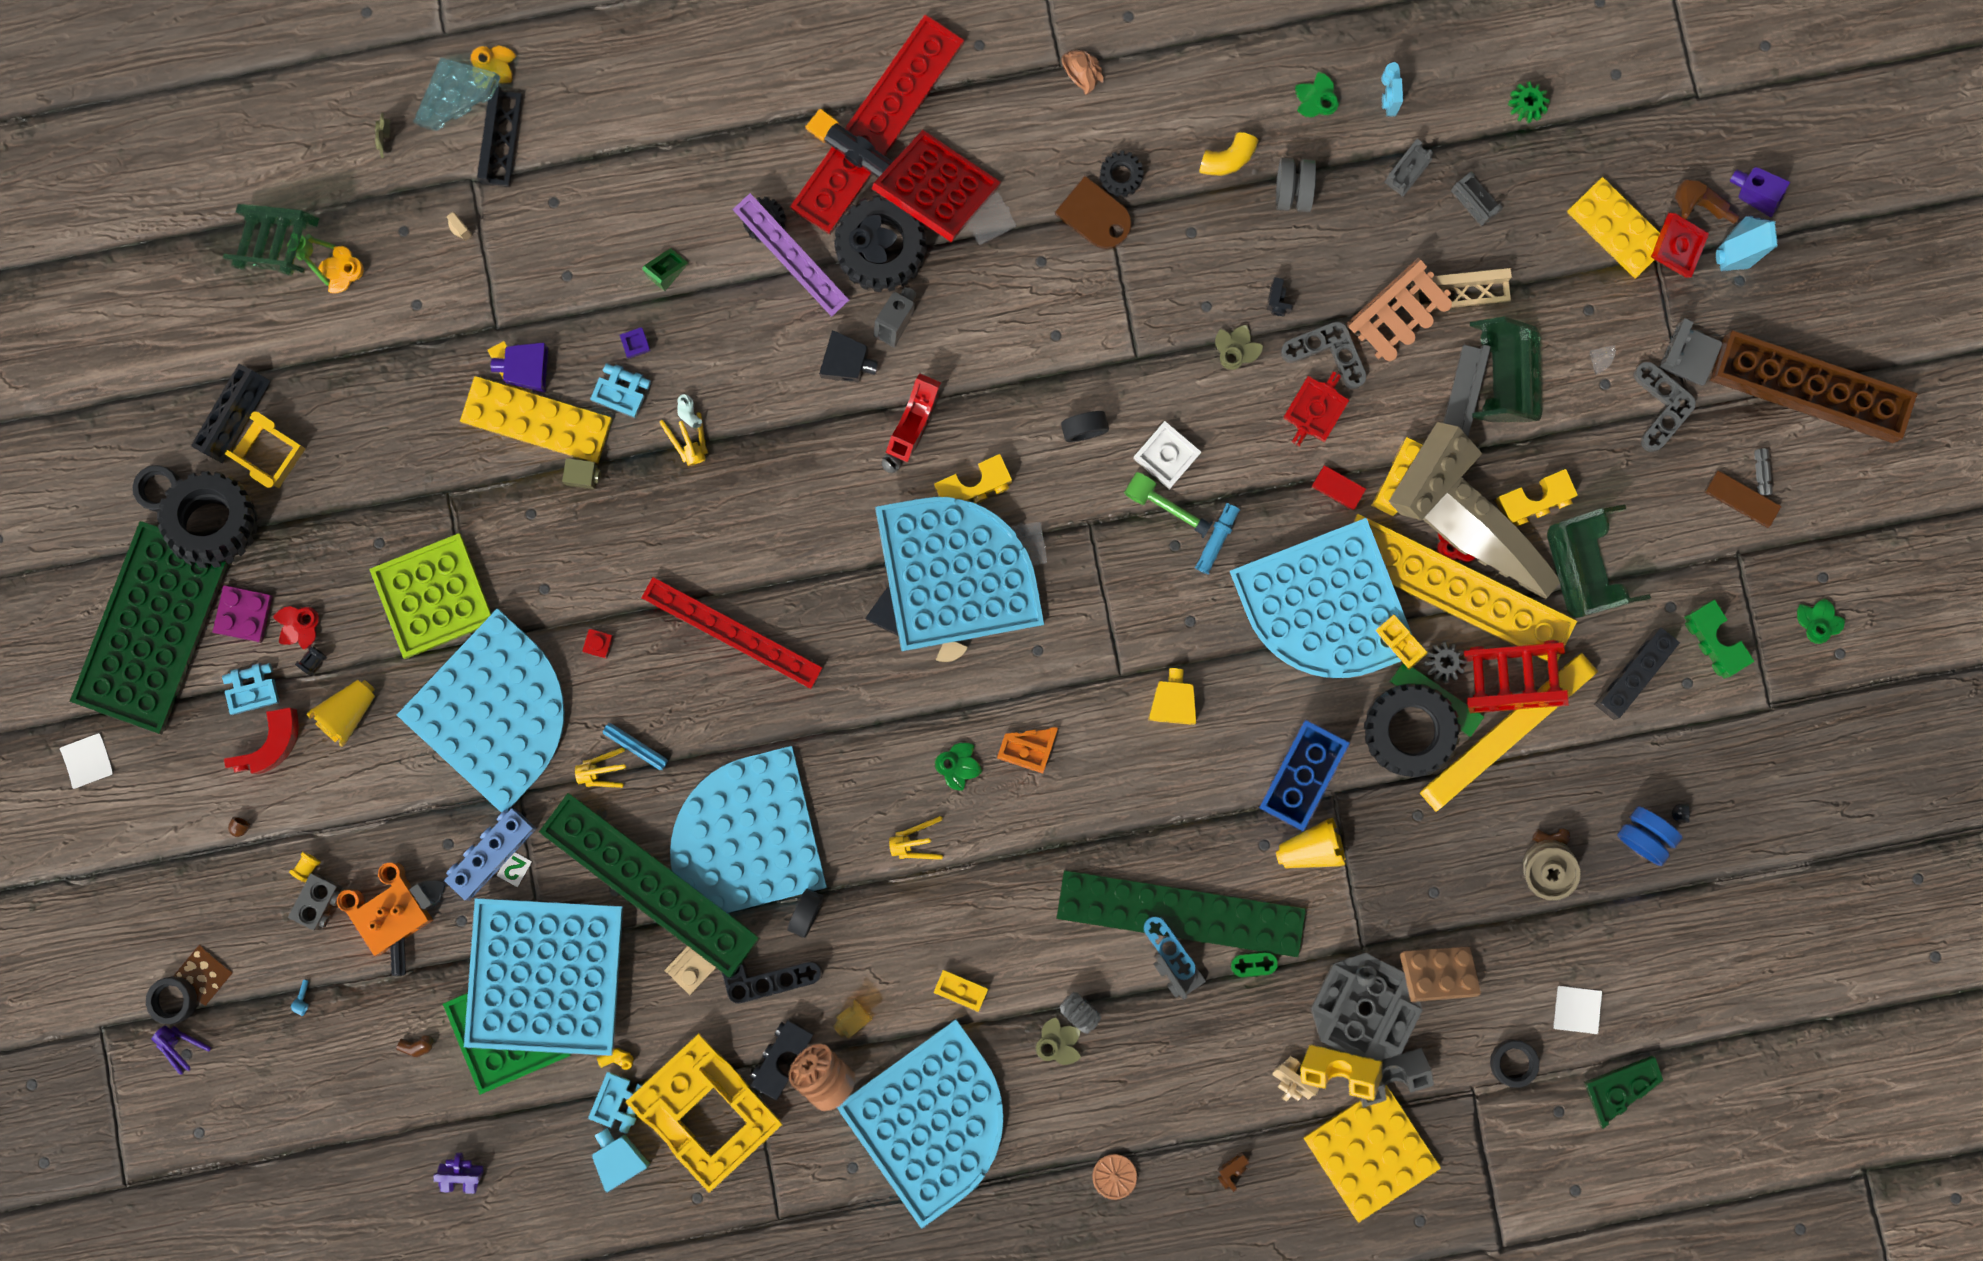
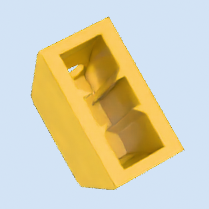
M1169 668L1168 682H1158L1148 721L1196 724L1193 684L1183 683V669Z

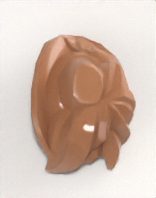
M1073 50L1063 54L1061 61L1072 81L1084 90L1085 95L1094 89L1098 80L1101 83L1103 82L1102 68L1099 66L1096 57L1082 50Z

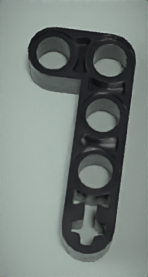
M743 961L737 975H733L731 978L723 973L722 975L729 999L739 1004L814 984L821 979L823 971L817 962L812 961L749 978ZM808 966H811L812 970H817L813 980H811L810 976L802 977L800 979L803 983L799 984V975L795 969L799 968V974L808 971ZM784 972H788L793 976L794 981L791 986L782 984L781 976ZM760 979H766L769 982L770 988L767 992L758 990L757 983ZM737 985L743 986L746 990V995L743 999H739L734 995V988Z

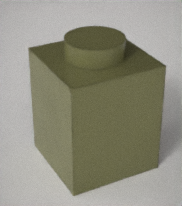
M566 458L562 482L566 486L595 489V484H599L601 469H598V465L595 462Z

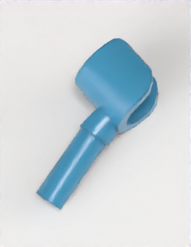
M308 980L302 981L299 995L291 1005L292 1011L301 1016L306 1013L309 1004L303 1002L309 983Z

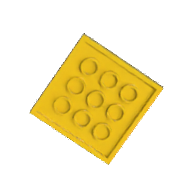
M1385 1085L1386 1101L1363 1107L1359 1100L1303 1137L1358 1223L1441 1169L1387 1085Z

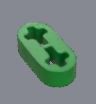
M1266 952L1240 954L1232 959L1230 967L1231 971L1239 977L1272 974L1276 970L1278 962L1274 955ZM1266 956L1268 960L1273 962V965H1270L1267 971L1262 966L1256 967L1255 963L1262 962ZM1239 959H1243L1245 963H1252V967L1244 968V972L1240 973V969H1235V964L1239 963Z

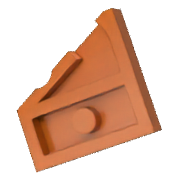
M1052 727L1046 730H1030L1024 733L1005 734L997 759L1043 773L1058 728Z

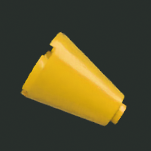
M356 680L312 708L307 713V716L310 719L315 716L314 719L317 721L315 724L334 742L339 739V746L343 747L375 698V695L372 693L375 689L366 680L362 682Z
M1326 819L1279 844V850H1276L1279 865L1283 864L1285 868L1338 867L1346 865L1340 835L1334 831V828H1337L1334 819Z

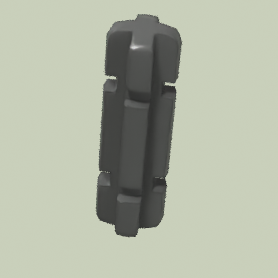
M1766 448L1757 449L1754 451L1755 460H1757V463H1755L1757 483H1759L1757 489L1760 495L1768 496L1773 492L1772 484H1770V481H1772L1770 462L1767 460L1770 458L1769 450Z

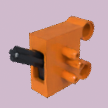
M385 863L379 868L378 877L382 883L391 884L390 888L364 904L365 898L360 891L345 890L338 895L337 905L348 914L374 956H380L390 949L392 976L406 975L405 939L432 922L433 919L427 909H422L409 890L412 886L405 877L404 867L399 863ZM390 867H394L397 872L394 880H390L387 876V871ZM349 894L355 897L353 907H349L346 903V898Z

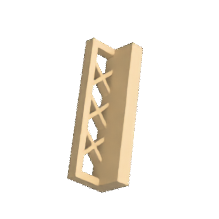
M1511 268L1440 275L1431 278L1442 291L1452 289L1459 295L1455 301H1452L1451 308L1511 301L1509 280L1512 278ZM1503 283L1504 296L1495 297L1488 291L1493 284ZM1475 286L1482 294L1478 299H1470L1464 292L1468 287ZM1419 289V290L1413 295V296L1418 300L1419 303H1420V301H1419V293H1418V292H1422L1421 289Z

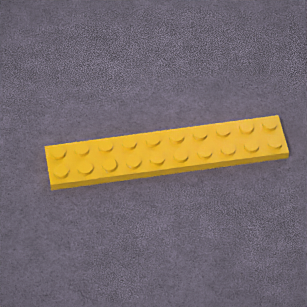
M1357 514L1354 522L1362 520L1366 517ZM1367 518L1394 587L1514 646L1544 644L1548 640H1557L1559 643L1564 642L1565 647L1577 623L1576 620ZM1547 655L1537 656L1548 662Z

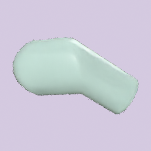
M682 394L677 400L678 415L693 429H698L702 424V420L694 414L693 400L689 395Z

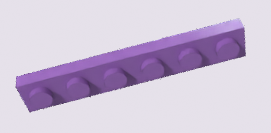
M751 193L733 209L739 218L831 317L849 301Z

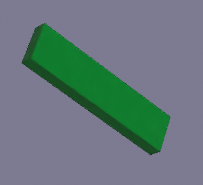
M1403 662L1389 681L1395 686L1415 683L1427 685L1432 689L1440 691L1445 698L1450 700L1451 706L1457 711L1459 716L1457 720L1458 724H1460L1461 732L1468 737L1473 735L1484 719V716L1480 713H1470L1467 704L1413 667L1408 669Z

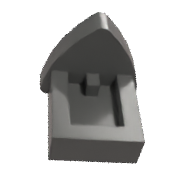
M435 880L423 881L415 884L409 890L423 910L427 908L430 910L440 901L444 892L445 882Z

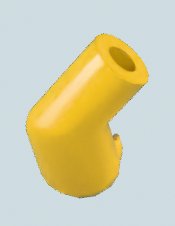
M614 1048L612 1056L599 1055L596 1057L601 1068L615 1063L621 1066L622 1069L628 1070L633 1066L634 1061L630 1053L620 1048Z

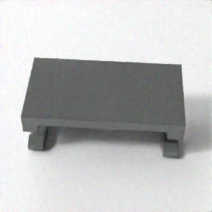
M1418 139L1408 149L1384 182L1401 196L1407 193L1432 161V150H1424L1422 142Z
M1471 171L1453 186L1451 192L1475 220L1483 226L1498 214L1503 207L1495 202L1475 179V174Z

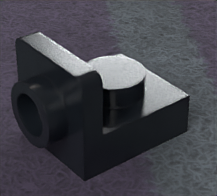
M1274 277L1271 282L1266 310L1271 311V314L1284 317L1286 314L1289 315L1291 313L1293 305L1279 302L1284 301L1286 287H1283L1284 279Z

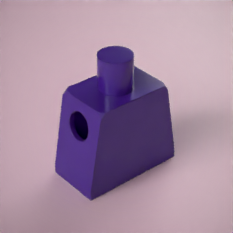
M1754 167L1750 175L1737 169L1730 180L1731 183L1741 188L1738 197L1742 201L1771 218L1783 200L1790 184L1789 181L1758 167Z
M545 343L508 346L505 349V358L491 359V371L503 373V380L509 385L545 392L549 348Z

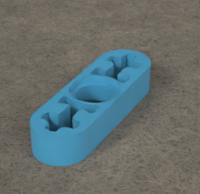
M1159 917L1147 919L1144 923V932L1174 975L1182 980L1191 978L1195 973V964L1166 923ZM1152 921L1155 924L1161 923L1162 926L1159 930L1162 935L1166 932L1170 935L1163 938L1159 944L1155 942L1156 939H1159L1158 935L1155 932L1150 934L1148 931L1151 928L1150 923ZM1173 941L1176 944L1177 949L1173 955L1164 954L1162 946L1165 942ZM1180 952L1184 955L1180 957L1182 963L1190 964L1187 975L1183 972L1178 973L1177 970H1179L1180 966L1176 961L1173 964L1169 961L1176 958Z

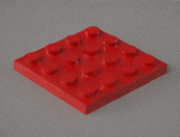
M922 130L874 182L872 189L952 242L995 193L1001 182Z

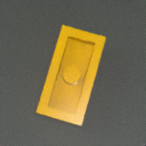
M943 970L933 993L979 1012L988 988Z

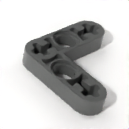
M1340 322L1328 324L1288 340L1282 346L1281 357L1288 363H1295L1330 349L1343 382L1348 388L1358 389L1366 381L1365 370L1346 326ZM1333 328L1337 331H1342L1340 339L1337 340L1336 336L1328 338L1327 342L1329 344L1326 345L1325 337L1321 332H1325V336H1328L1333 332ZM1312 336L1318 337L1321 341L1320 347L1317 349L1309 347L1307 343L1308 338ZM1299 341H1303V348L1307 353H1303V349L1296 352V357L1286 354L1289 349L1288 346L1295 349L1301 346ZM1346 349L1352 353V359L1349 362H1343L1339 358L1341 350ZM1356 363L1357 366H1353L1352 369L1355 375L1359 374L1361 376L1358 379V383H1355L1354 380H1349V377L1352 375L1350 368L1345 371L1343 367H1349Z
M1644 362L1635 369L1634 378L1639 385L1666 406L1641 438L1642 447L1648 452H1655L1666 444L1691 414L1696 402L1689 392L1651 362ZM1641 369L1643 371L1649 369L1650 377H1646L1645 379L1642 378L1641 376L1643 372L1641 371ZM1657 376L1660 377V379L1652 387L1650 385L1653 382L1651 378L1655 379L1657 378ZM1660 383H1667L1670 386L1671 392L1669 395H1662L1659 392L1658 387ZM1686 399L1688 401L1686 404L1688 408L1685 407L1678 414L1674 411L1681 404L1678 400ZM1663 417H1672L1675 422L1674 427L1671 429L1665 428L1662 424ZM1658 431L1662 432L1663 434L1656 440L1658 445L1654 444L1651 446L1648 436L1653 437Z

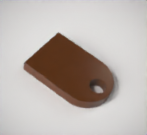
M1086 176L1055 211L1057 217L1098 248H1115L1127 239L1130 232L1131 219L1125 207ZM1113 226H1118L1123 230V234L1115 238L1110 235L1109 230Z

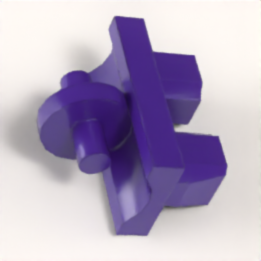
M456 1153L454 1160L447 1159L446 1164H439L437 1173L434 1174V1182L439 1183L440 1192H452L455 1189V1183H463V1192L474 1194L484 1173V1166L472 1165L471 1160H463V1153Z

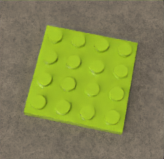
M460 533L369 569L404 659L475 632L492 614Z

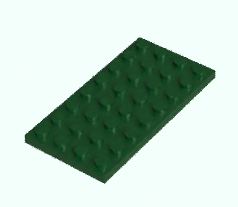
M139 521L69 702L157 734H163L228 563L227 561L222 562V566L216 568L212 564H208L207 568H199L197 563L193 566L189 565L184 559H179L169 548L159 531V527Z

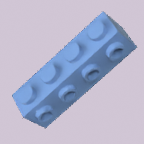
M517 809L504 810L498 816L497 820L499 822L493 829L491 827L486 829L480 836L482 839L476 847L472 845L463 854L465 859L459 865L455 863L447 871L448 877L444 881L465 901L471 900L537 829Z

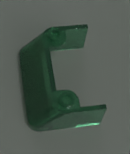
M1505 316L1470 322V327L1482 330L1481 344L1482 346H1490L1493 362V398H1488L1485 401L1482 412L1472 413V418L1487 422L1539 421L1542 417L1541 344L1537 327Z
M1626 505L1601 508L1553 524L1548 529L1547 538L1566 608L1572 617H1585L1651 599L1650 594L1630 598L1628 590L1624 585H1609L1597 539L1606 536L1609 531L1607 515L1626 510Z

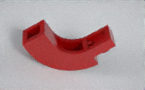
M919 373L906 409L891 435L886 453L905 462L909 461L933 412L939 396L938 392L941 382Z
M285 708L266 712L269 730L264 745L251 754L224 758L225 768L234 769V773L248 771L250 766L251 774H262L280 765L293 750L298 737L299 720L297 709Z

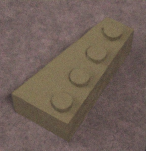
M1437 422L1388 502L1400 515L1423 520L1482 453L1460 427Z

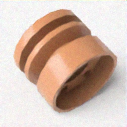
M817 1044L806 1048L796 1057L790 1068L789 1082L817 1109L828 1111L835 1109L848 1099L855 1085V1073L829 1047Z

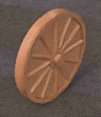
M1119 1154L1104 1156L1097 1162L1093 1170V1183L1096 1190L1108 1199H1122L1128 1196L1135 1188L1137 1172L1133 1163L1125 1156Z

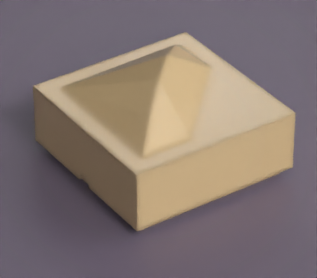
M455 212L447 216L448 224L453 234L463 238L465 241L472 237V233Z

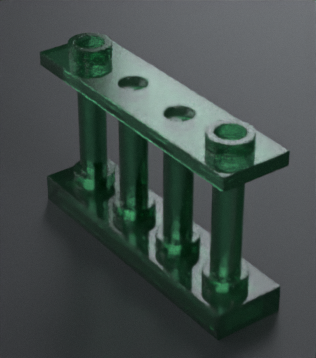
M237 204L235 213L244 216L245 226L237 254H223L222 258L232 262V267L245 270L246 267L278 270L280 273L293 276L294 272L304 274L305 269L294 264L303 230H306V227H317L320 218L303 210ZM258 222H260L261 227L252 257H247L255 224L258 225ZM275 223L277 228L269 257L264 259L262 257L270 228ZM292 225L293 230L284 261L278 260L286 230Z

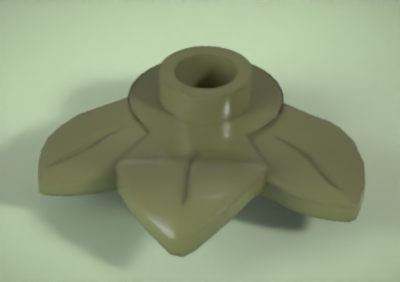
M381 112L380 121L375 120L376 149L380 150V157L384 158V138H390V119H384V112Z
M1246 325L1236 328L1231 334L1220 329L1216 335L1215 345L1221 353L1220 362L1228 370L1238 369L1242 363L1254 362L1262 352L1263 345L1250 343V333ZM1234 355L1236 361L1229 362L1227 356Z
M1056 1017L1050 1019L1044 1024L1042 1038L1036 1044L1037 1055L1042 1060H1055L1062 1065L1077 1062L1081 1056L1073 1046L1079 1038L1080 1030L1073 1026L1061 1027ZM1045 1044L1053 1046V1050L1050 1053L1044 1052L1043 1047Z

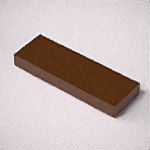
M1720 471L1715 472L1704 493L1766 528L1772 525L1782 507Z

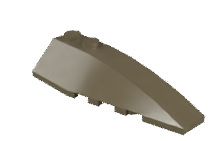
M1462 477L1423 519L1461 553L1465 555L1468 553L1474 556L1481 564L1492 566L1499 570V574L1505 577L1510 576L1519 581V585L1544 599H1547L1561 582L1549 564L1517 527Z

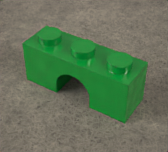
M1715 600L1707 602L1684 617L1687 621L1685 623L1686 628L1692 635H1696L1700 642L1698 643L1700 650L1704 655L1710 657L1713 662L1712 668L1718 676H1722L1723 679L1731 677L1755 662L1742 641L1736 642L1731 646H1724L1718 641L1716 636L1717 629L1728 619Z

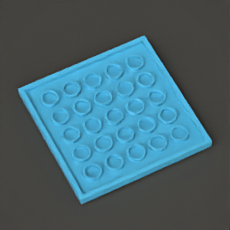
M476 898L474 904L464 1047L612 1056L623 907Z

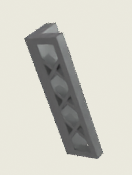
M1467 345L1462 346L1443 421L1445 424L1460 427L1467 437L1469 436L1490 351V346L1483 345L1480 349Z

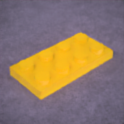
M1603 177L1567 211L1634 278H1637L1655 260L1651 258L1660 233Z

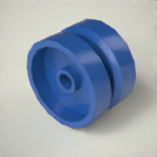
M1636 807L1630 815V819L1635 826L1624 824L1617 833V836L1629 848L1656 865L1663 866L1670 857L1665 847L1676 848L1683 839L1682 835L1654 813L1642 807Z

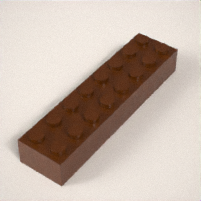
M1733 330L1723 338L1722 346L1709 380L1890 443L1903 439L1918 394Z

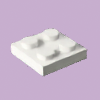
M1164 421L1133 459L1170 490L1201 454V451Z

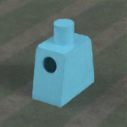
M608 1128L595 1135L602 1149L592 1154V1158L606 1193L650 1166L646 1158L626 1135L614 1140Z

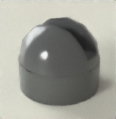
M887 454L882 459V467L887 473H896L901 468V460ZM890 458L897 466L893 468L886 459Z
M1368 965L1359 967L1356 975L1358 984L1363 987L1374 985L1377 977L1376 969Z

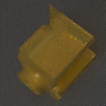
M855 997L853 1008L850 1005L836 1017L838 1021L835 1022L836 1024L833 1027L841 1037L846 1036L849 1039L869 1023L872 1017Z

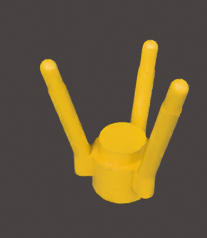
M698 412L696 416L702 420L701 413ZM660 420L661 426L679 452L683 462L687 461L688 466H692L706 460L705 454L708 452L705 446L703 423L698 428L700 446H698L697 442H691L684 422L679 421L687 444L683 450L666 423Z
M625 748L611 751L590 760H584L583 764L576 765L575 776L577 783H585L586 787L623 788V783L595 781L594 779H598V773L625 769V764L597 768L596 765L592 764L623 753Z
M939 816L905 831L895 832V837H889L892 857L899 855V859H943V855L908 852L911 851V846L930 843V838L910 841L909 837H905L940 822L943 818Z

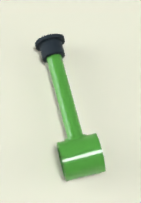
M1139 472L1135 473L1124 491L1127 497L1141 505H1145L1149 499L1195 527L1194 530L1200 533L1202 538L1205 537L1213 521L1208 522L1203 518L1198 519L1153 491L1157 485L1153 480Z

